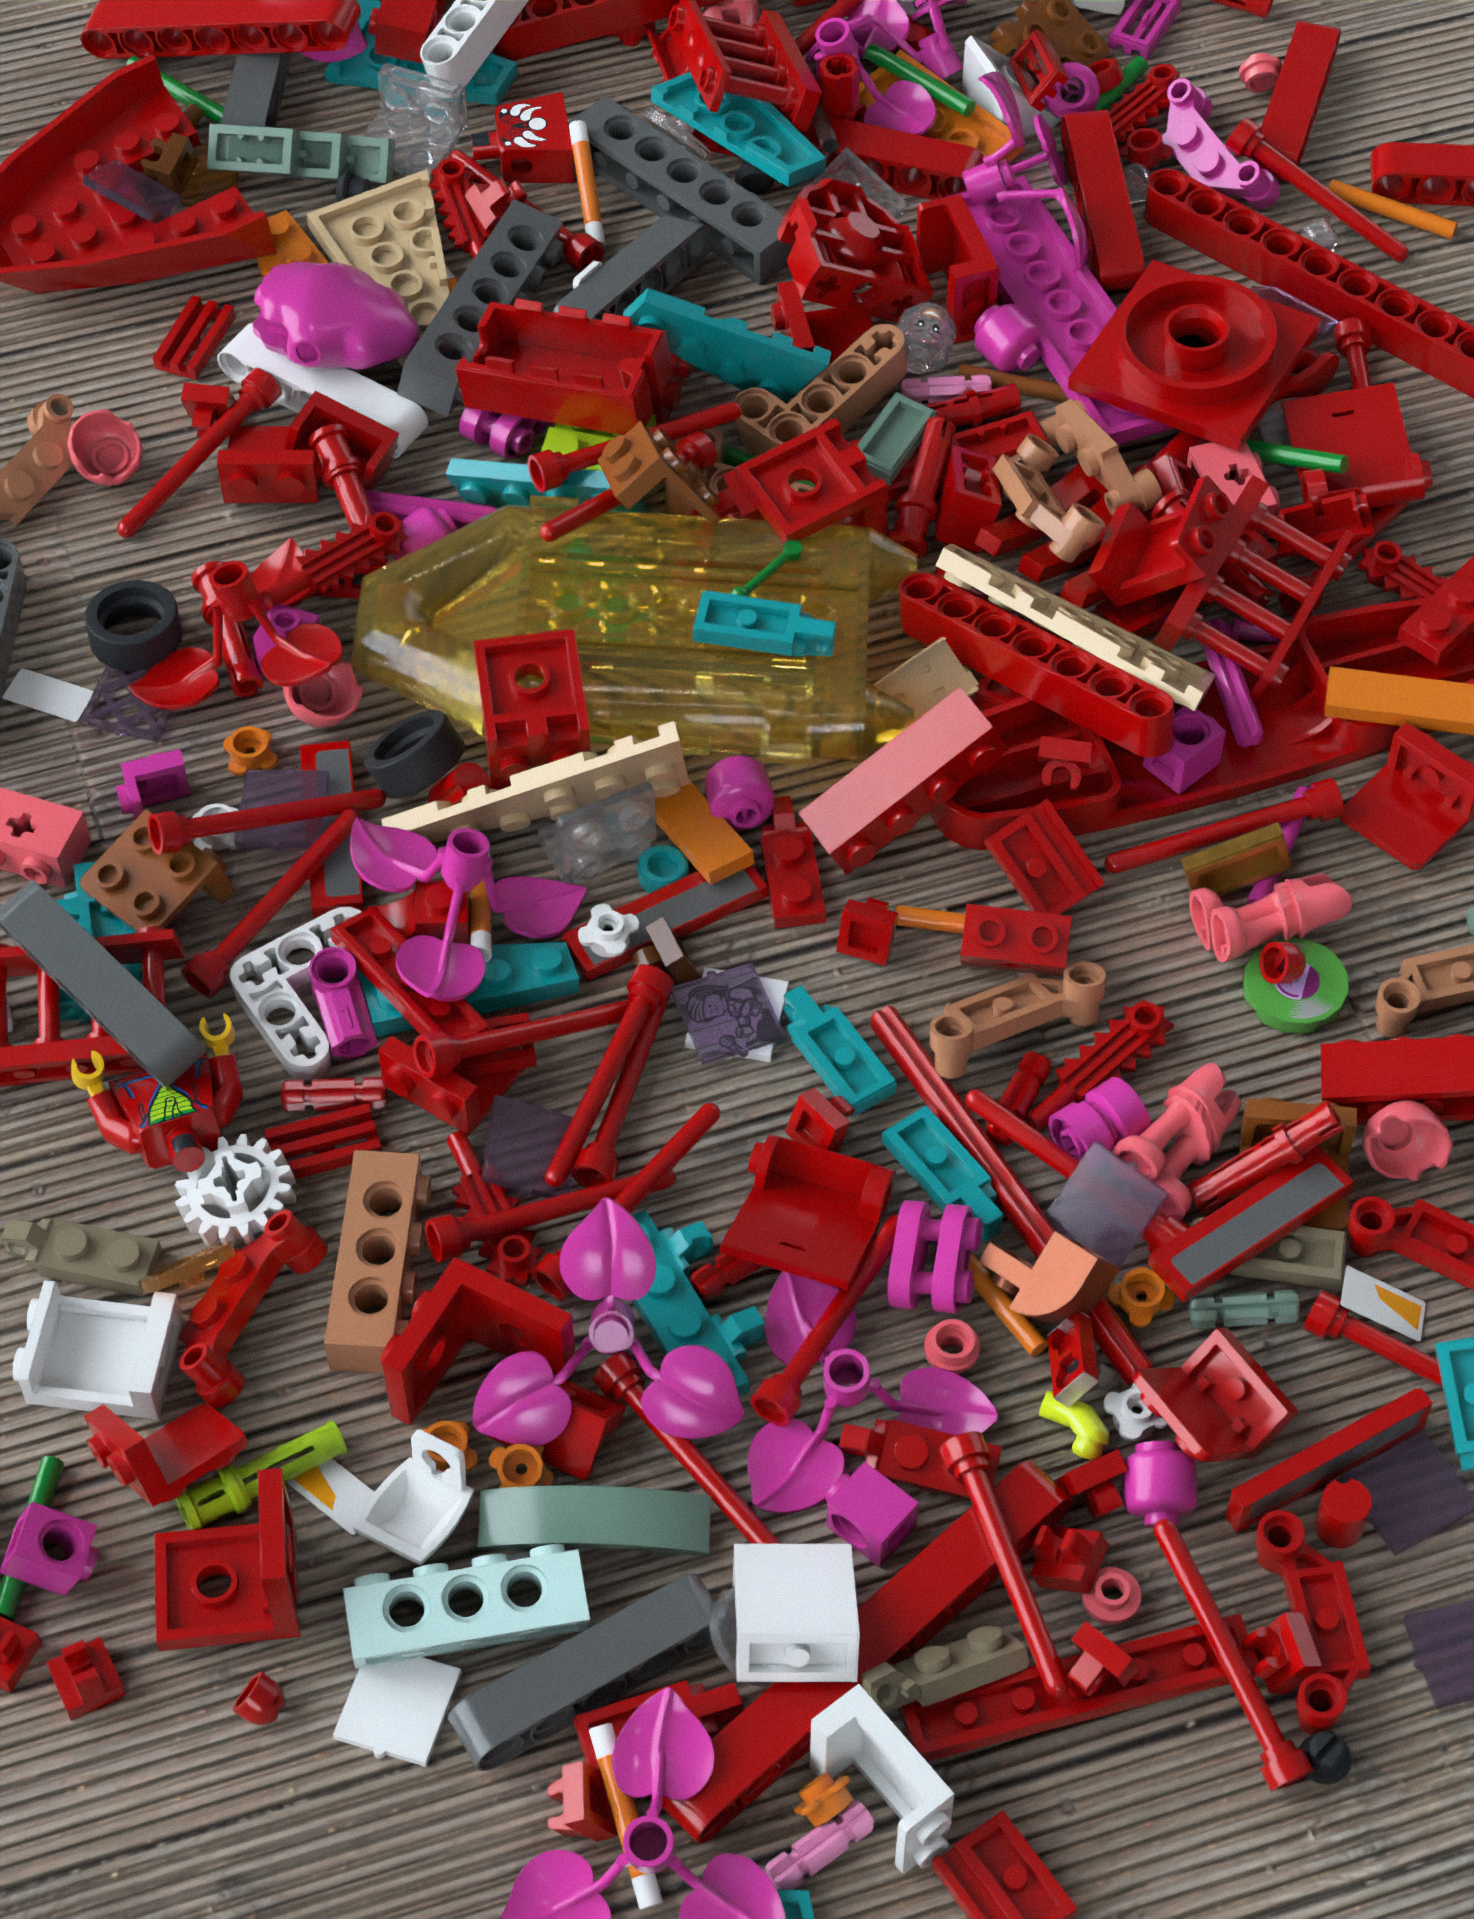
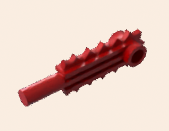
M1169 64L1156 65L1150 70L1149 75H1146V81L1143 84H1134L1135 90L1133 92L1123 94V100L1119 103H1111V109L1108 112L1116 144L1125 142L1127 136L1138 127L1147 126L1146 121L1150 117H1159L1158 111L1161 108H1169L1170 100L1167 96V90L1173 81L1180 78V71H1176Z
M447 158L439 163L438 169H430L433 179L428 183V187L438 191L433 196V201L442 203L438 209V214L448 216L443 222V227L453 229L448 234V240L454 241V249H463L464 254L470 251L474 259L493 230H485L464 196L474 184L471 182L476 177L475 172L465 170L464 162L456 158Z
M386 511L377 512L374 515L366 514L364 525L351 522L350 533L346 534L336 531L334 542L320 539V550L314 551L305 548L303 556H295L294 561L297 569L294 574L261 592L264 604L269 609H273L311 587L310 590L313 594L319 591L325 595L328 588L338 590L340 578L353 581L354 570L368 573L370 561L383 564L384 557L391 553L399 555V545L409 538L401 530L403 521L398 520L394 514Z
M1388 540L1379 541L1374 548H1362L1361 552L1364 559L1357 566L1366 572L1368 582L1377 587H1384V592H1396L1400 596V601L1430 598L1448 581V577L1438 578L1433 575L1431 566L1421 567L1416 564L1415 556L1405 557L1402 555L1400 546Z
M1144 999L1133 1007L1123 1006L1124 1020L1109 1019V1033L1094 1032V1046L1079 1045L1080 1058H1064L1065 1067L1055 1069V1075L1059 1079L1058 1088L1025 1116L1027 1124L1041 1132L1048 1126L1049 1117L1076 1100L1077 1103L1084 1101L1085 1094L1111 1077L1121 1079V1071L1136 1072L1135 1059H1151L1150 1049L1156 1045L1165 1046V1034L1174 1027L1173 1023L1164 1018L1165 1006L1157 1007L1155 1004L1146 1002Z
M456 1131L450 1134L446 1142L462 1174L460 1184L452 1188V1194L458 1197L455 1201V1207L468 1209L463 1219L467 1221L517 1207L519 1199L506 1196L511 1189V1183L503 1181V1171L493 1173L491 1167L483 1170L466 1132ZM518 1229L478 1240L484 1243L478 1251V1255L492 1259L486 1268V1272L499 1276L501 1280L515 1287L526 1286L532 1277V1269L539 1263L538 1260L543 1255L542 1248L530 1246L535 1238V1232Z

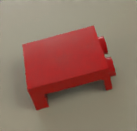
M962 194L922 202L918 205L916 244L923 260L925 273L942 271L948 280L946 336L951 345L973 340L976 335L974 333V326L977 320L988 308L997 304L999 267Z
M1208 475L1198 478L1186 508L1148 521L1132 501L1118 506L1087 575L1116 608L1206 577L1233 515L1235 506Z

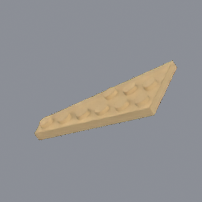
M428 169L306 214L308 228L332 263L337 262L355 266L370 275L377 283L394 289L407 301L408 310L418 323L420 338L450 295L431 187H428V183H430ZM409 354L397 359L402 368Z
M952 543L943 548L935 565L946 571L944 578L949 582L968 590L973 586L989 595L988 600L995 605L1023 614L1036 625L1071 641L1072 645L1165 691L1172 697L1175 703L1186 706L1193 711L1196 710L1207 694L1216 674L1172 652L1169 653L1156 644Z
M675 721L658 726L659 737L644 741L636 740L633 735L615 740V745L608 749V754L598 757L595 752H580L509 776L511 781L510 787L496 790L489 789L486 785H481L467 790L468 795L462 798V803L452 806V803L449 801H434L381 820L383 826L417 833L433 843L448 839L451 832L461 828L482 832L500 827L502 831L511 832L530 826V820L550 816L552 820L570 819L581 813L580 809L596 805H600L603 809L622 807L630 803L631 797L650 793L651 797L654 798L667 797L678 793L681 790L680 786L688 785L690 781Z

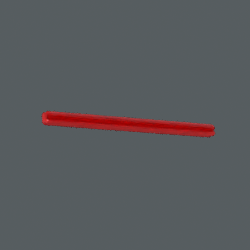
M888 1005L881 1010L875 1011L871 1016L872 1021L870 1024L872 1030L928 1108L991 1177V1187L997 1194L996 1203L1038 1260L1056 1229L949 1081L935 1072V1062L896 1008ZM1103 1296L1099 1304L1087 1314L1092 1319L1094 1340L1125 1383L1132 1386L1135 1374L1140 1369L1153 1368V1363Z

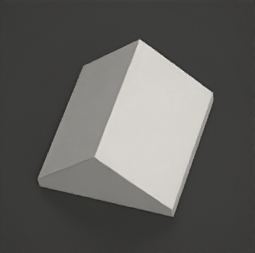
M970 35L965 41L962 90L966 96L1007 125L996 98L982 81L978 80L984 74L997 71L1007 79L1015 96L1022 123L1023 137L1036 133L1033 118L1037 114L1043 116L1049 128L1055 127L1061 119L1055 117L1046 107L1042 112H1039L1029 105L1008 63L1010 58Z

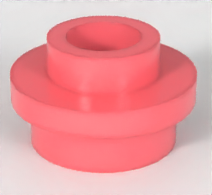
M1268 53L1253 54L1240 66V80L1249 91H1269L1275 88L1282 68V62L1278 57Z
M947 1319L935 1325L927 1333L924 1342V1354L932 1367L960 1374L971 1369L978 1361L980 1340L976 1332L967 1323L957 1319ZM947 1345H955L962 1352L950 1354L942 1349Z
M1104 1567L1099 1569L1090 1593H1082V1601L1088 1614L1096 1621L1105 1625H1118L1127 1622L1137 1613L1141 1602V1589L1137 1580L1127 1571L1117 1567ZM1107 1587L1115 1588L1121 1591L1123 1596L1119 1599L1111 1600L1103 1595L1102 1590Z

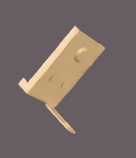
M943 636L863 690L894 737L957 688L961 687L967 695H972L979 690L976 687L979 683L971 671L961 665Z

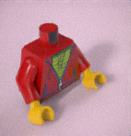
M223 1013L226 1028L220 1035L213 1036L209 1034L205 1017H202L199 1024L205 1043L213 1049L214 1057L209 1059L206 1052L168 1089L163 1088L146 1071H142L108 1082L110 1089L105 1090L102 1084L104 1079V1061L98 1052L91 1051V1059L94 1067L97 1069L92 1074L81 1073L77 1069L74 1058L72 1059L71 1076L73 1083L82 1090H88L90 1098L86 1099L106 1142L130 1155L140 1154L148 1168L158 1169L173 1164L176 1170L185 1173L193 1172L203 1165L205 1154L202 1146L210 1152L218 1150V1138L223 1137L222 1128L232 1123L243 1099L236 1054H230L229 1046L235 1039V1030L226 1013Z

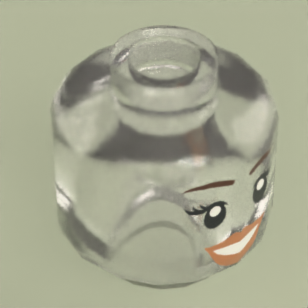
M920 303L905 309L899 317L896 327L903 332L905 338L907 371L915 374H924L942 369L949 360L956 339V325L943 307L934 303Z

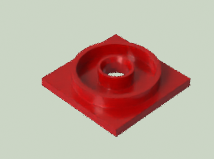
M1152 260L1069 376L1068 389L1239 452L1320 331L1321 318L1259 297L1249 288L1232 280L1211 275L1193 274ZM1186 335H1197L1201 341L1211 345L1193 348L1184 346L1175 340Z

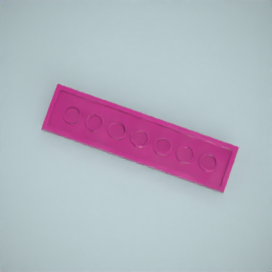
M1024 176L1015 178L1016 185L1009 188L1010 191L1033 190ZM968 191L958 193L962 194L999 267L998 295L1004 304L1017 305L1040 326L1042 334L1038 338L1037 346L1042 350L1040 357L1068 399L1079 400L1085 407L1087 414L1118 445L1174 429L1173 427L1068 389L1069 376L1117 308L1086 264L1081 270L1073 272L1075 248L1040 198L1009 199L1002 203H999L998 199L994 198L975 206Z

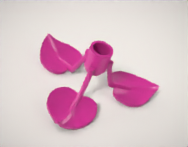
M917 0L914 3L916 8L921 7L910 16L912 20L929 12L935 33L917 42L921 49L918 52L878 14H867L847 21L851 30L868 26L880 27L910 57L919 63H923L924 67L941 79L963 68L949 36H947L941 9L943 5L947 4L966 5L967 0ZM817 41L807 54L806 60L809 65L814 55L820 50Z
M864 0L846 21L842 18H830L822 22L815 33L821 52L814 55L817 63L815 80L818 85L819 64L826 55L832 56L840 52L855 57V64L859 67L861 80L872 97L877 101L866 110L864 123L917 135H923L928 129L933 127L937 116L936 108L932 97L924 87L912 81L901 80L892 84L883 95L876 88L858 57L859 55L861 58H865V50L871 43H875L891 53L899 46L878 26L851 30L847 23L849 20L867 14H878L906 40L910 31V23L906 12L896 0Z
M997 71L980 76L978 80L982 81L996 98L1008 125L1011 138L994 154L984 157L983 164L963 171L964 182L973 204L976 206L994 198H997L999 203L1009 199L1055 198L1065 211L1072 232L1075 248L1073 272L1081 270L1089 258L1088 236L1073 200L1069 198L1065 188L1062 187L1067 185V174L1062 158L1056 151V142L1051 129L1041 114L1035 115L1033 121L1041 143L1040 149L1044 153L1013 166L1010 165L1008 159L1000 162L999 160L1016 146L1020 148L1025 145L1021 118L1015 96L1007 79ZM1045 161H1048L1053 179L1060 187L1058 189L1010 191L1009 189L1016 185L1014 174Z
M359 817L355 818L350 837L351 859L358 874L368 884L384 891L403 893L409 891L415 885L417 879L425 883L430 882L441 868V874L445 879L446 885L453 889L443 941L428 935L415 936L403 942L396 955V968L402 980L421 995L432 997L438 1001L451 1002L466 998L477 990L485 973V961L478 948L469 944L453 943L463 892L472 890L483 878L491 910L495 913H504L503 920L507 928L529 938L548 939L558 936L569 927L585 897L586 887L533 877H507L494 883L491 871L493 859L488 856L490 843L484 834L474 829L461 828L454 830L448 836L446 848L440 847L437 853L435 846L428 839L408 830L375 825Z
M608 1197L603 1198L593 1211L570 1233L564 1242L559 1262L563 1281L575 1295L589 1301L605 1297V1301L599 1303L591 1314L589 1336L582 1340V1345L563 1369L554 1376L549 1361L538 1352H519L506 1357L495 1365L484 1379L476 1395L473 1407V1425L480 1433L511 1444H526L531 1447L546 1444L564 1431L571 1416V1398L560 1384L564 1383L572 1375L590 1350L595 1348L603 1354L614 1355L629 1349L633 1352L645 1374L654 1380L642 1394L641 1408L647 1419L660 1431L680 1438H705L728 1430L739 1423L744 1416V1409L738 1395L733 1373L728 1364L716 1352L705 1346L695 1344L680 1346L667 1353L659 1371L653 1366L641 1347V1341L634 1337V1313L626 1303L616 1300V1297L632 1301L638 1300L648 1293L656 1274L655 1254L646 1233L636 1219L620 1204Z
M784 1271L781 1272L770 1293L765 1314L767 1343L779 1361L786 1366L788 1365L839 1289ZM853 1309L819 1358L820 1363L824 1366V1391L827 1399L824 1402V1409L814 1433L804 1422L792 1419L787 1426H776L770 1422L755 1435L750 1445L747 1461L753 1505L764 1512L789 1514L809 1509L824 1501L831 1486L843 1474L844 1456L836 1445L822 1439L828 1431L837 1406H856L866 1398L868 1392L878 1397L890 1410L900 1412L897 1421L953 1435L970 1431H978L983 1434L996 1423L998 1413L986 1395L971 1382L949 1370L935 1367L919 1368L907 1373L900 1384L901 1401L895 1400L881 1386L879 1379L870 1378V1367L867 1359L856 1350L846 1349L852 1342L857 1327L856 1312Z
M665 1688L640 1705L624 1725L614 1745L612 1770L619 1789L625 1795L633 1798H644L652 1795L651 1805L646 1812V1816L633 1820L624 1832L623 1847L625 1852L618 1855L616 1862L595 1882L591 1866L582 1856L560 1849L539 1854L529 1861L519 1873L500 1919H611L610 1908L599 1893L608 1888L623 1870L630 1865L638 1871L648 1874L658 1873L669 1867L689 1886L695 1889L682 1901L679 1919H785L783 1905L774 1884L765 1871L749 1858L731 1853L716 1855L708 1862L702 1879H700L675 1856L676 1844L672 1831L668 1824L659 1818L663 1805V1796L675 1801H684L694 1797L709 1782L714 1769L715 1757L712 1741L705 1727L687 1708L674 1689Z

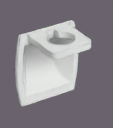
M416 1430L411 1437L412 1458L409 1457L378 1487L366 1503L353 1529L356 1533L415 1564L422 1565L442 1546L456 1528L473 1497L474 1489L466 1485L464 1453L457 1447L429 1433ZM427 1450L441 1455L448 1462L450 1468H447L445 1472L436 1469V1462L431 1459Z

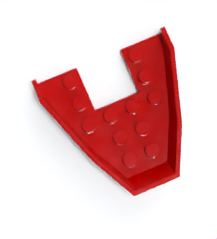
M153 54L112 72L11 153L0 164V282L36 294L135 284L277 254L266 214L263 210L254 213L235 186L154 224L125 181L144 171L141 165L142 159H148L152 162L159 160L161 155L154 152L150 144L152 139H162L168 143L172 133L188 137L193 148L201 145L197 131L164 86L156 58Z

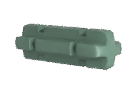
M1276 1290L1273 1291V1296L1268 1297L1265 1291L1221 1294V1300H1214L1213 1295H1200L1192 1297L1189 1303L1190 1322L1192 1327L1196 1329L1215 1328V1322H1221L1222 1327L1268 1324V1319H1274L1275 1324L1294 1323L1298 1320L1300 1313L1299 1299L1296 1291Z

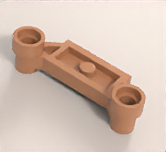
M59 393L52 394L47 400L37 403L29 413L27 426L33 436L0 471V520H10L17 526L73 465L67 444L71 429L73 404L67 396Z
M1070 399L1055 406L1056 414L1039 422L1052 447L1059 444L1064 453L1068 454L1071 452L1079 460L1085 474L1088 477L1094 476L1109 491L1104 494V500L1112 516L1118 506L1131 501L1139 510L1145 512L1155 507L1163 498L1160 485L1149 469H1143L1131 475L1119 453L1118 444L1087 414L1085 407L1079 400Z
M1027 434L1017 449L1018 454L1012 457L1002 454L992 470L1003 486L1001 488L1002 494L1012 501L1017 508L1015 515L1018 519L1035 530L1041 529L1053 540L1049 545L1050 550L1062 560L1073 563L1087 542L1093 543L1105 527V524L1094 512L1078 503H1073L1067 513L1065 512L1041 475L1042 471H1049L1059 454L1043 439L1033 434Z
M1474 944L1403 959L1400 968L1401 976L1388 979L1379 987L1375 1001V1009L1378 1014L1376 1019L1378 1031L1386 1037H1400L1406 1032L1408 1024L1418 1013L1474 1001Z
M1076 962L1066 967L1063 980L1038 978L1033 973L945 1006L944 1014L935 1017L930 1023V1047L935 1052V1072L939 1076L949 1079L961 1077L967 1071V1061L973 1051L1062 1016L1067 1017L1071 1023L1079 1026L1094 1024L1099 1019V1003L1105 995V970L1092 962Z

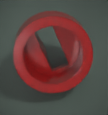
M1289 942L1268 943L1263 948L1259 958L1260 972L1263 978L1271 984H1288L1297 981L1303 975L1306 967L1304 954L1300 952L1295 944Z
M260 1671L249 1681L233 1706V1712L255 1725H267L275 1722L279 1716L278 1711L282 1710L285 1705L283 1689L276 1681Z

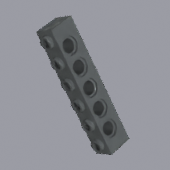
M604 96L568 122V126L570 123L578 120L587 123L595 173L659 217L670 215L709 226L712 233L710 251L757 284H763L788 265L787 259L793 245L779 242L777 237L778 228L785 214H781L762 201L755 193L747 191L729 179L722 171L708 165L691 150L683 148L665 136L658 128L647 124L634 115L627 107L621 106L609 97Z
M513 200L406 358L397 391L398 395L446 417H449L458 401L464 403L455 368L462 357L467 359L468 362L473 361V356L478 351L480 344L477 326L490 302L514 306L516 298L529 300L530 295L528 294L530 291L535 294L538 293L547 273V265L554 267L561 256L564 242L558 239L563 221L520 201Z

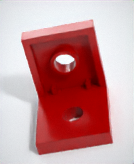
M836 418L735 467L737 482L783 543L788 540L800 541L844 519L843 529L868 562L885 554V533L888 531L886 506L889 503L887 484L882 478L879 479L871 474L866 467L865 455L857 445L848 444L840 433L841 424ZM799 480H807L812 482L815 487L808 492H797L790 485Z
M574 629L473 641L486 735L491 789L501 790L510 787L511 781L509 776L580 752H591L590 727ZM528 675L538 676L543 680L540 686L533 689H526L517 684L519 679Z
M454 1257L431 1291L424 1290L417 1298L411 1312V1321L401 1335L394 1334L382 1352L381 1364L391 1416L411 1426L469 1338L506 1357L519 1352H538L547 1358L553 1374L556 1375L575 1353L572 1314Z
M282 1468L257 1470L259 1523L154 1534L156 1644L159 1651L301 1637L297 1605L299 1578L295 1555L297 1530ZM223 1575L231 1580V1586L228 1591L219 1597H206L199 1592L201 1584L211 1576Z

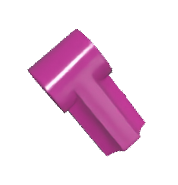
M331 947L319 951L311 959L309 972L313 998L319 1008L333 1057H344L347 1060L364 1056L368 1050L377 1046V1038L358 979L356 961L351 953L342 948ZM332 978L344 979L339 983H326V981Z

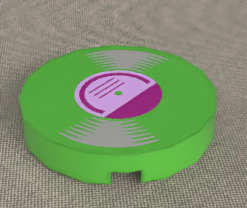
M1282 938L1270 942H1286V940ZM1291 938L1287 942L1295 944L1305 956V971L1297 981L1288 984H1271L1263 978L1259 968L1260 954L1268 944L1266 943L1252 954L1245 967L1243 976V996L1247 1005L1249 1001L1250 1006L1256 1011L1255 1016L1265 1025L1281 1032L1298 1034L1317 1031V1026L1324 1025L1328 1021L1329 1025L1335 1021L1345 1006L1348 996V974L1342 961L1326 946L1309 939Z

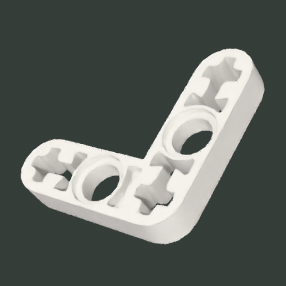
M339 907L241 957L233 964L230 970V980L236 1000L286 1071L296 1079L312 1080L320 1078L331 1066L332 1056L326 1034L294 991L311 982L309 972L311 960L302 965H295L288 962L286 958L289 953L299 948H306L317 954L323 950L320 939H323L325 947L329 945V948L337 947L331 940L330 928L361 913L356 908ZM273 963H278L281 975H278L276 966L272 968ZM254 975L256 979L263 980L264 982L256 986L252 981L246 982V979ZM279 1008H286L295 1013L294 1018L284 1025H273L266 1020L269 1013ZM300 1036L301 1043L310 1053L315 1052L316 1056L308 1059L303 1054L298 1055L295 1039Z

